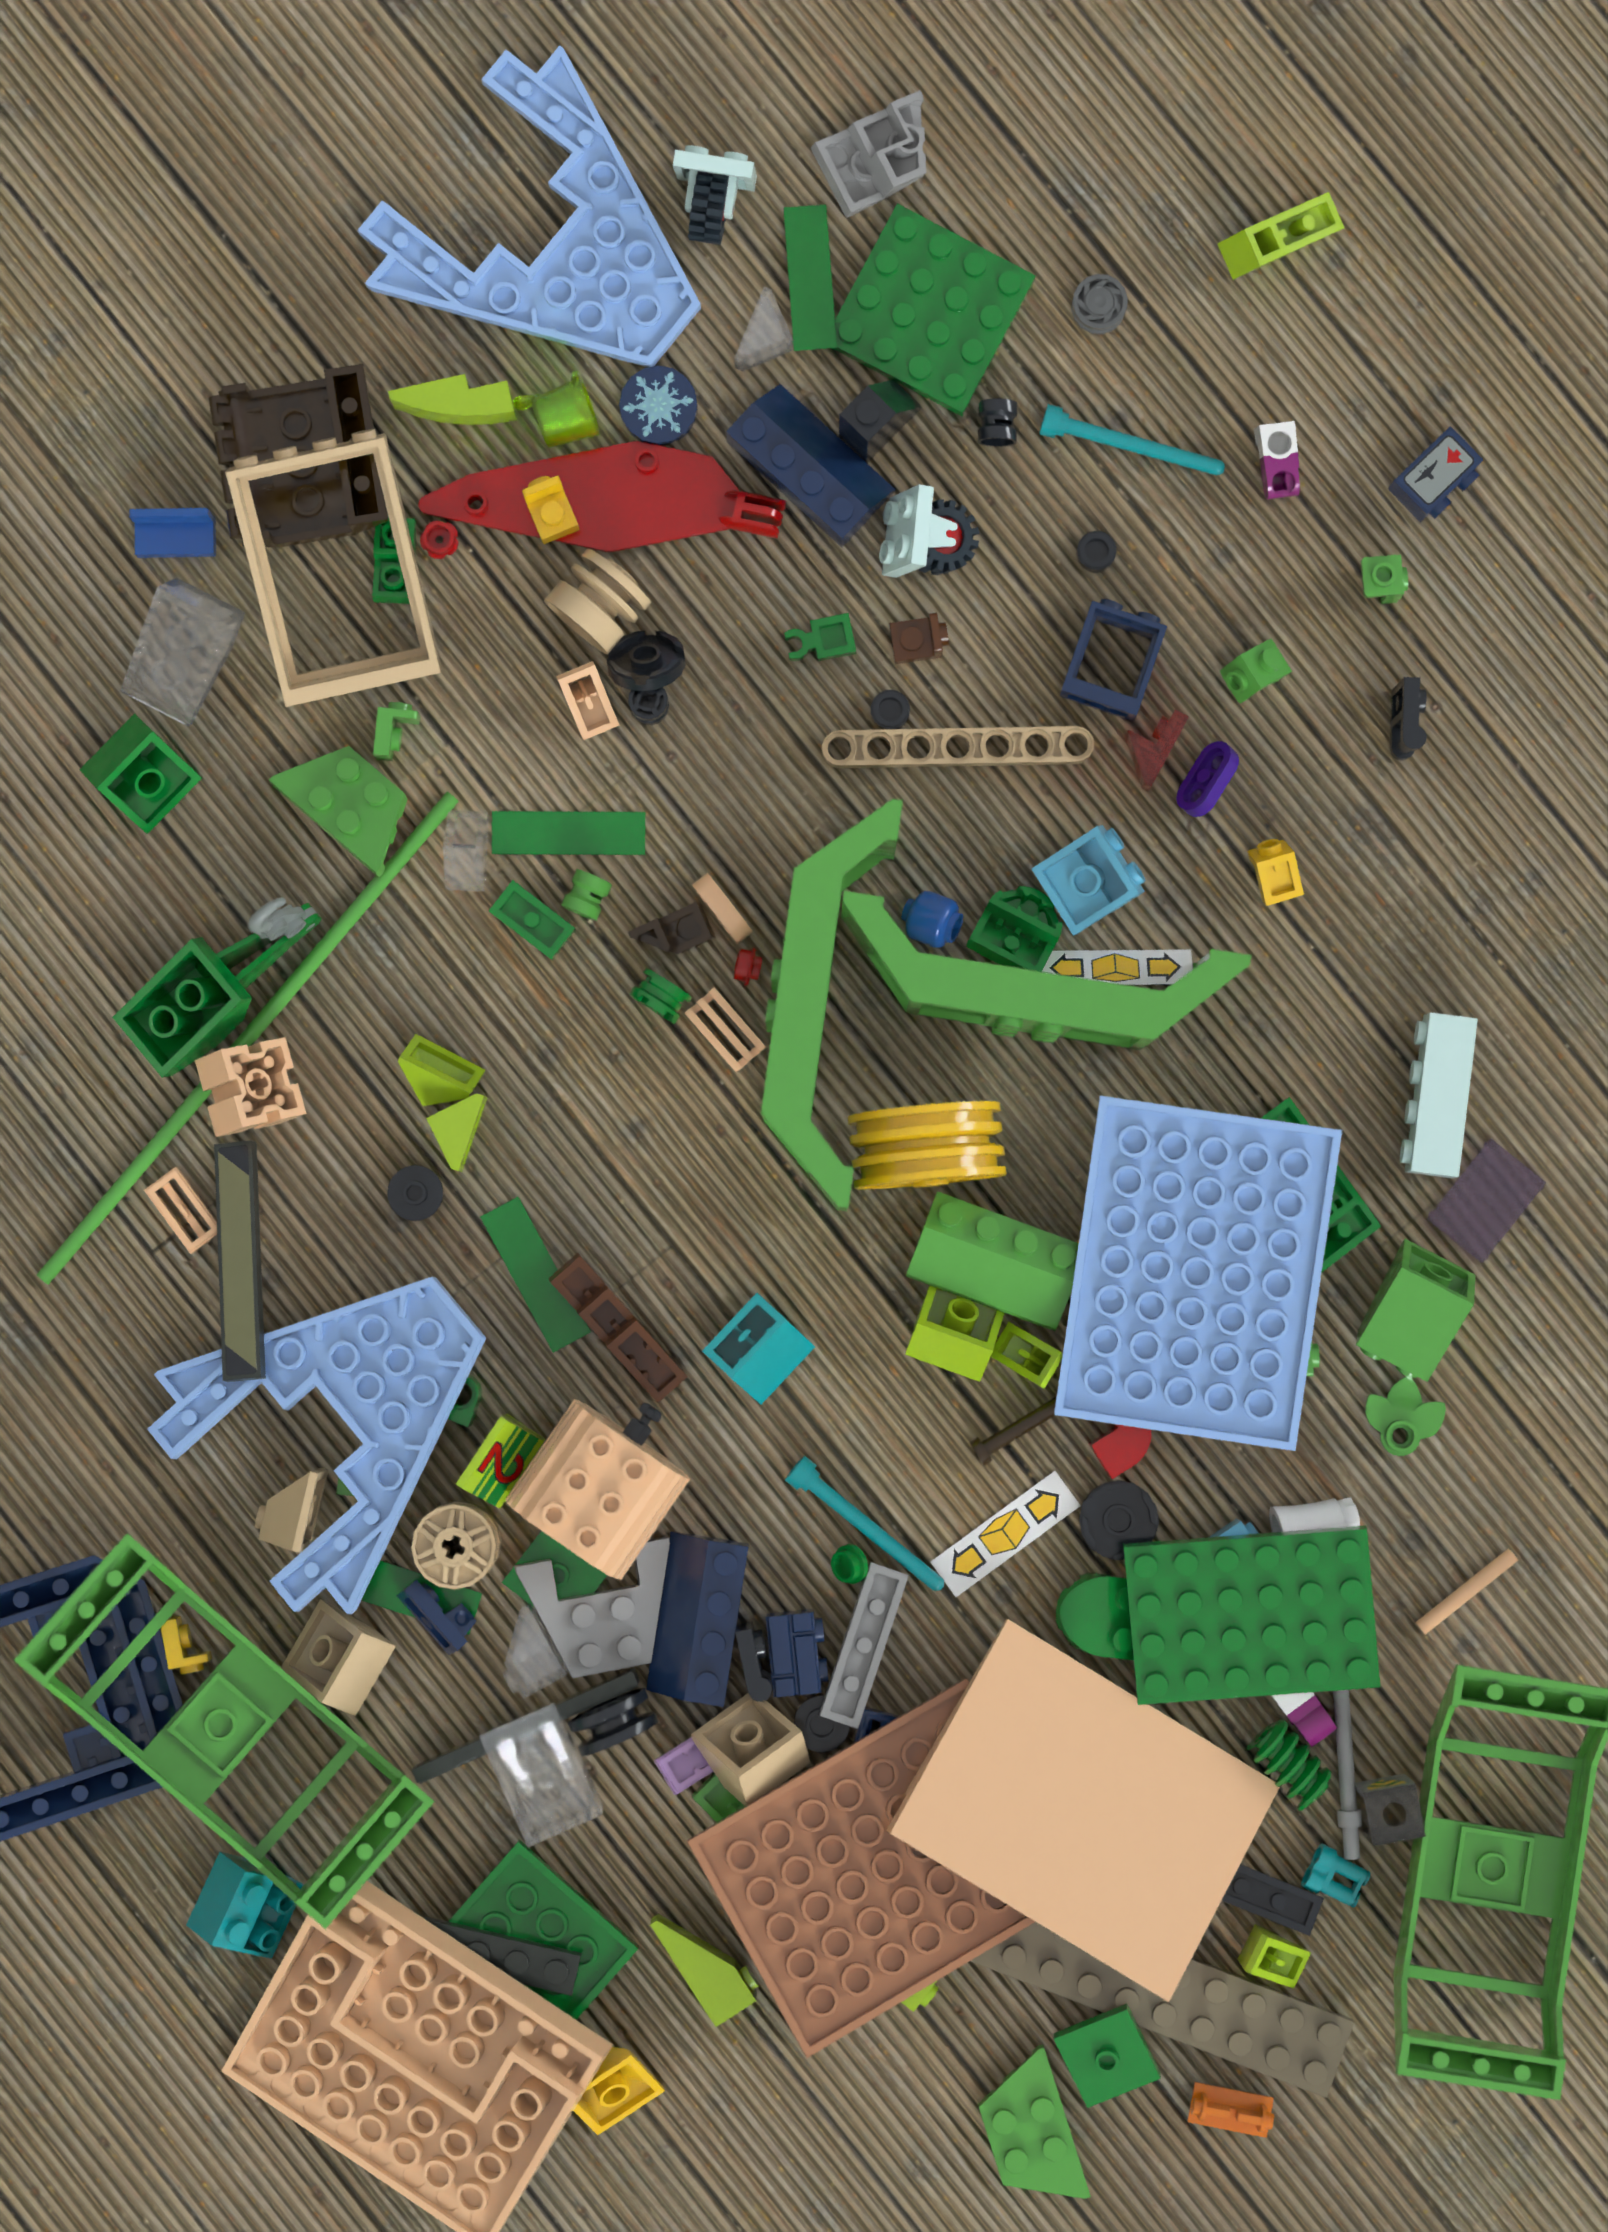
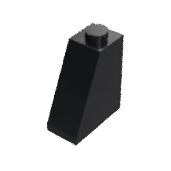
M894 379L868 385L839 414V437L868 463L913 418L922 406Z

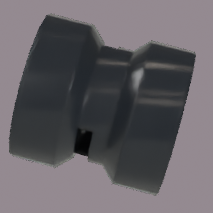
M995 398L978 402V415L982 419V426L978 429L979 444L1004 447L1017 443V430L1013 427V419L1017 416L1018 404L1016 401Z
M663 687L648 691H630L628 703L633 717L638 722L644 725H655L666 718L669 712V701L666 690Z

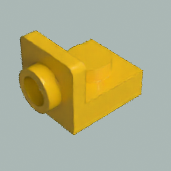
M559 476L537 478L529 483L528 488L522 490L526 505L543 545L580 530Z
M1265 840L1260 842L1257 848L1247 851L1249 860L1255 867L1261 898L1266 906L1304 895L1295 852L1285 840Z
M181 1616L169 1618L161 1627L168 1670L179 1668L180 1674L193 1673L204 1670L203 1663L213 1659L211 1651L187 1654V1648L192 1647V1636L189 1625H182Z

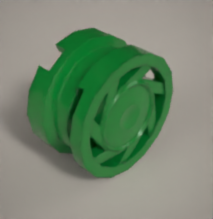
M645 968L643 973L647 978L642 980L639 986H634L629 995L656 1014L676 1024L680 1018L678 1012L683 1006L679 1002L685 1000L689 1003L692 997L661 975Z

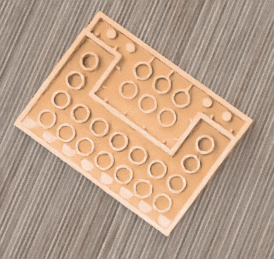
M1006 1619L906 1790V1797L886 1831L1169 2002L1280 1787H1277L1275 1785L1276 1782L1152 1706L1148 1704L1138 1705L1137 1697L1009 1619Z
M366 1881L326 1929L311 1916L307 1915L221 2072L454 2231L500 2232L613 2044L369 1881Z

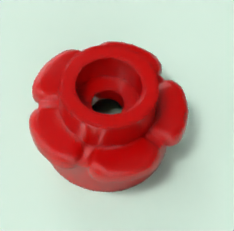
M432 521L426 525L424 532L420 536L421 547L428 551L430 557L443 559L445 555H452L457 550L459 541L456 539L458 532L449 522ZM437 537H443V542L437 543Z
M740 948L738 952L733 979L744 981V986L749 984L750 979L758 980L763 957L756 956V948L751 950Z

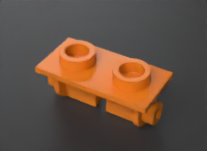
M1195 2082L1187 2122L1267 2138L1268 2129L1272 2130L1274 2123V2113H1271L1274 2097Z

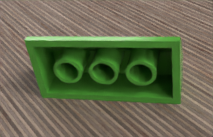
M937 1191L927 1214L906 1277L1056 1331L1072 1292L1079 1243Z

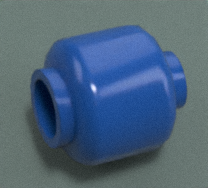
M923 891L915 900L912 898L908 899L903 908L901 919L906 922L908 937L931 947L941 948L947 942L953 943L962 927L963 914L959 913L956 901L932 891Z

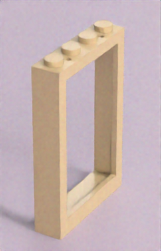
M375 429L355 432L351 434L352 441L338 444L335 437L312 442L313 449L297 452L296 446L281 448L273 451L274 458L258 461L257 455L237 458L233 460L234 467H229L226 471L285 707L441 673V662L386 434L376 435ZM373 453L420 647L297 674L249 481Z

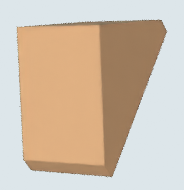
M593 661L556 676L583 740L619 726Z

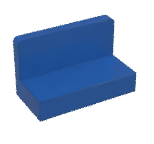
M209 508L129 509V518L135 523V556L137 558L216 557V517Z

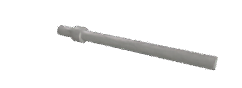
M1349 1690L1333 1691L1341 1809L1337 1810L1338 1827L1342 1828L1344 1859L1355 1860L1360 1859L1358 1827L1362 1826L1361 1809H1357Z

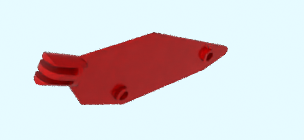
M632 441L472 473L421 497L418 506L420 511L426 515L540 538L526 505L522 490L528 488L529 483L537 478L559 476L580 530L554 541L611 553L729 529L778 539L780 530L777 527L782 524L783 515L780 512L785 510L787 501L740 491L713 456ZM474 501L483 502L479 509L470 508Z

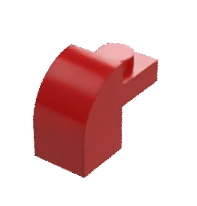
M1114 1424L1115 1427L1088 1444L1107 1475L1114 1479L1136 1465L1144 1457L1151 1442V1429Z

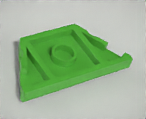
M350 746L273 775L269 779L275 789L377 877L383 874L385 869L383 862L389 844L393 845L397 833L396 824L403 815L408 799L403 791Z
M1042 2044L1037 2046L1032 2051L1033 2054L1017 2069L1014 2068L1003 2079L1002 2084L996 2090H992L978 2103L979 2110L1003 2185L1086 2199L1091 2196L1047 2054Z

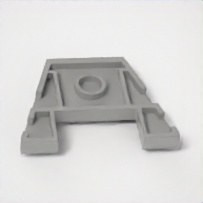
M668 1537L648 1540L634 1561L638 1581L636 1585L558 1599L552 1561L550 1559L514 1565L519 1580L523 1584L529 1599L540 1616L572 1678L651 1663L670 1545Z

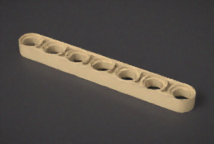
M1078 726L838 730L831 732L823 740L822 755L826 763L835 768L1079 764L1086 761L1093 752L1094 739L1087 729ZM1034 735L1043 737L1048 745L1047 752L1039 757L1030 755L1025 747L1026 740ZM1071 735H1080L1086 740L1087 750L1084 754L1073 756L1066 751L1065 740ZM993 736L1003 737L1008 743L1007 753L1002 757L991 756L986 750V742L989 738ZM920 737L928 742L930 751L927 756L917 759L909 755L907 744L911 739ZM953 737H962L968 742L969 751L964 757L954 758L947 752L946 744ZM875 738L886 740L890 745L888 756L884 759H874L871 757L867 750L871 740ZM834 739H844L849 743L851 752L847 758L836 760L830 756L828 746Z

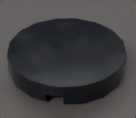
M635 631L625 635L608 654L607 668L609 677L615 684L628 690L648 691L669 685L681 676L686 666L683 644L677 637L664 631H655L656 635H646L645 631Z
M1122 1480L1104 1482L1092 1489L1081 1504L1078 1518L1081 1535L1088 1546L1102 1557L1118 1561L1125 1560L1124 1544L1152 1542L1159 1524L1157 1507L1150 1495L1135 1483Z

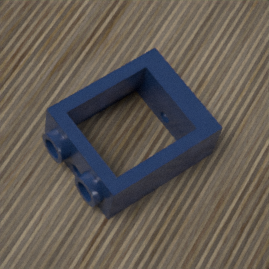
M1101 599L1100 603L1092 600L1059 697L1134 721L1167 626L1160 624L1161 619L1153 614L1139 611L1137 615L1122 611L1123 606L1115 601ZM1095 621L1151 639L1132 697L1076 678Z

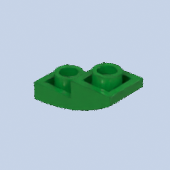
M406 518L415 554L416 521L412 518ZM389 520L375 526L373 548L375 564L372 598L374 603L410 604Z

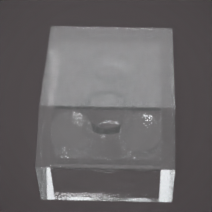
M177 577L158 586L120 692L188 727L191 726L233 648L245 612Z
M551 1703L479 1736L527 1847L602 1815L603 1803L555 1703Z

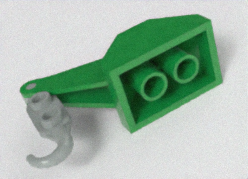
M276 898L258 909L248 921V929L253 934L218 953H215L202 937L190 939L112 1017L161 1078L175 1075L217 1047L244 1020L252 997L245 989L291 946L320 923L322 918L309 903H305L300 907L287 905L282 909L276 910L285 905V898ZM284 935L236 976L231 973V968Z

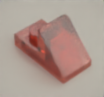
M1176 709L1170 719L1162 715L1151 736L1158 740L1157 743L1131 730H1127L1125 734L1140 786L1146 791H1149L1189 718V716Z

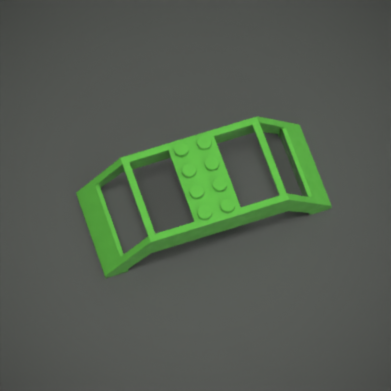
M898 799L890 800L794 868L782 960L774 959L772 967V993H777L776 1000L768 999L766 1012V1029L772 1035L761 1115L763 1121L836 1210L847 1211L849 1207L854 1167L843 1166L811 1121L841 893L883 859L894 860L903 800Z
M844 891L841 918L905 1013L992 1027V1034L1006 1037H1015V1034L1021 1031L1031 1033V1040L1044 1043H1054V1041H1057V1038H1065L1141 1050L1246 969L1251 961V955L1210 949V952L1198 962L1193 963V970L1163 991L920 953L917 952L884 909L885 897Z
M128 1533L14 1659L17 1664L39 1683L76 1711L251 1862L324 1929L330 1925L435 1802L186 1586ZM149 1569L175 1593L81 1698L57 1679L54 1674ZM185 1601L235 1646L142 1751L91 1706ZM296 1698L346 1742L260 1842L253 1847L204 1803ZM356 1750L389 1778L392 1783L300 1889L270 1862L265 1855Z
M1459 1664L1455 1665L1428 1737L1415 1828L1426 1837L1413 1839L1393 1973L1395 2071L1398 2075L1560 2100L1566 2064L1563 2044L1562 2004L1597 1765L1608 1741V1688ZM1458 1705L1589 1725L1575 1758L1445 1737L1455 1707H1458ZM1442 1750L1573 1770L1564 1837L1433 1817L1432 1813ZM1420 1897L1552 1918L1542 1985L1410 1964ZM1408 1977L1540 1998L1543 2050L1408 2028Z

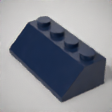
M781 384L754 401L726 431L727 443L841 548L895 492V488Z
M671 1531L646 1690L683 1701L724 1707L749 1543Z

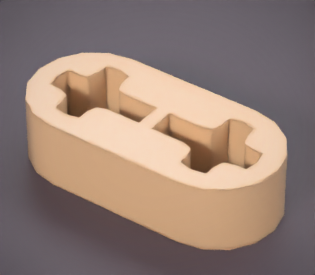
M708 873L692 884L694 890L736 944L753 933L747 922Z

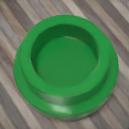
M846 1544L839 1547L832 1556L831 1568L839 1581L856 1584L866 1578L868 1562L865 1554L858 1546Z

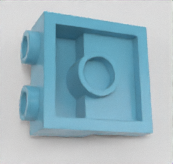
M1103 825L1096 826L1032 868L1033 873L1073 936L1145 892L1141 886L1146 881L1145 877L1135 862L1132 861L1127 864L1120 853V850L1124 848V844L1113 828L1106 830Z

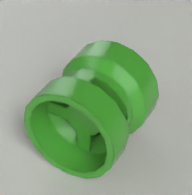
M576 869L572 878L573 888L570 893L565 894L561 906L580 916L597 921L601 913V900L608 896L612 884L593 874Z

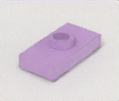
M692 1737L653 1760L674 1795L679 1794L713 1772L692 1740Z

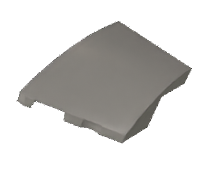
M921 90L891 102L886 109L853 122L848 129L819 140L810 148L846 218L883 201L926 174V155L923 152L925 129L921 123V105L923 103Z

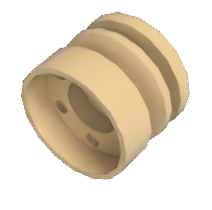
M587 548L581 555V558L592 570L591 573L582 566L574 564L571 567V571L581 583L580 586L576 588L570 583L560 580L544 599V602L574 632L593 647L608 655L624 636L622 629L614 620L615 617L619 615L623 619L635 623L638 616L627 603L629 602L638 609L645 611L651 602L639 588L636 580L613 560L607 559L592 549Z
M458 1500L442 1504L422 1518L414 1531L411 1549L414 1563L425 1579L438 1587L459 1589L473 1585L491 1571L500 1556L502 1538L499 1525L489 1511L476 1503ZM455 1536L461 1538L460 1545L465 1547V1551H459L455 1556L449 1554L451 1547L446 1545L445 1542L446 1540L451 1541Z

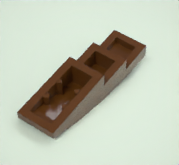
M579 1253L575 1254L548 1278L550 1283L570 1303L578 1315L598 1335L606 1347L657 1403L688 1377Z

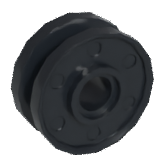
M639 1688L607 1700L568 1721L571 1732L591 1730L592 1736L585 1739L578 1746L581 1756H588L617 1745L646 1731L659 1722L655 1712L639 1715L635 1713L634 1708L648 1699L645 1688Z

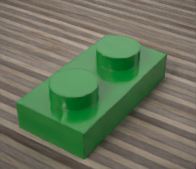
M514 880L510 882L489 909L493 916L551 960L555 958L576 930L575 927Z

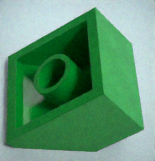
M135 713L79 769L106 798L146 834L202 779L193 768Z

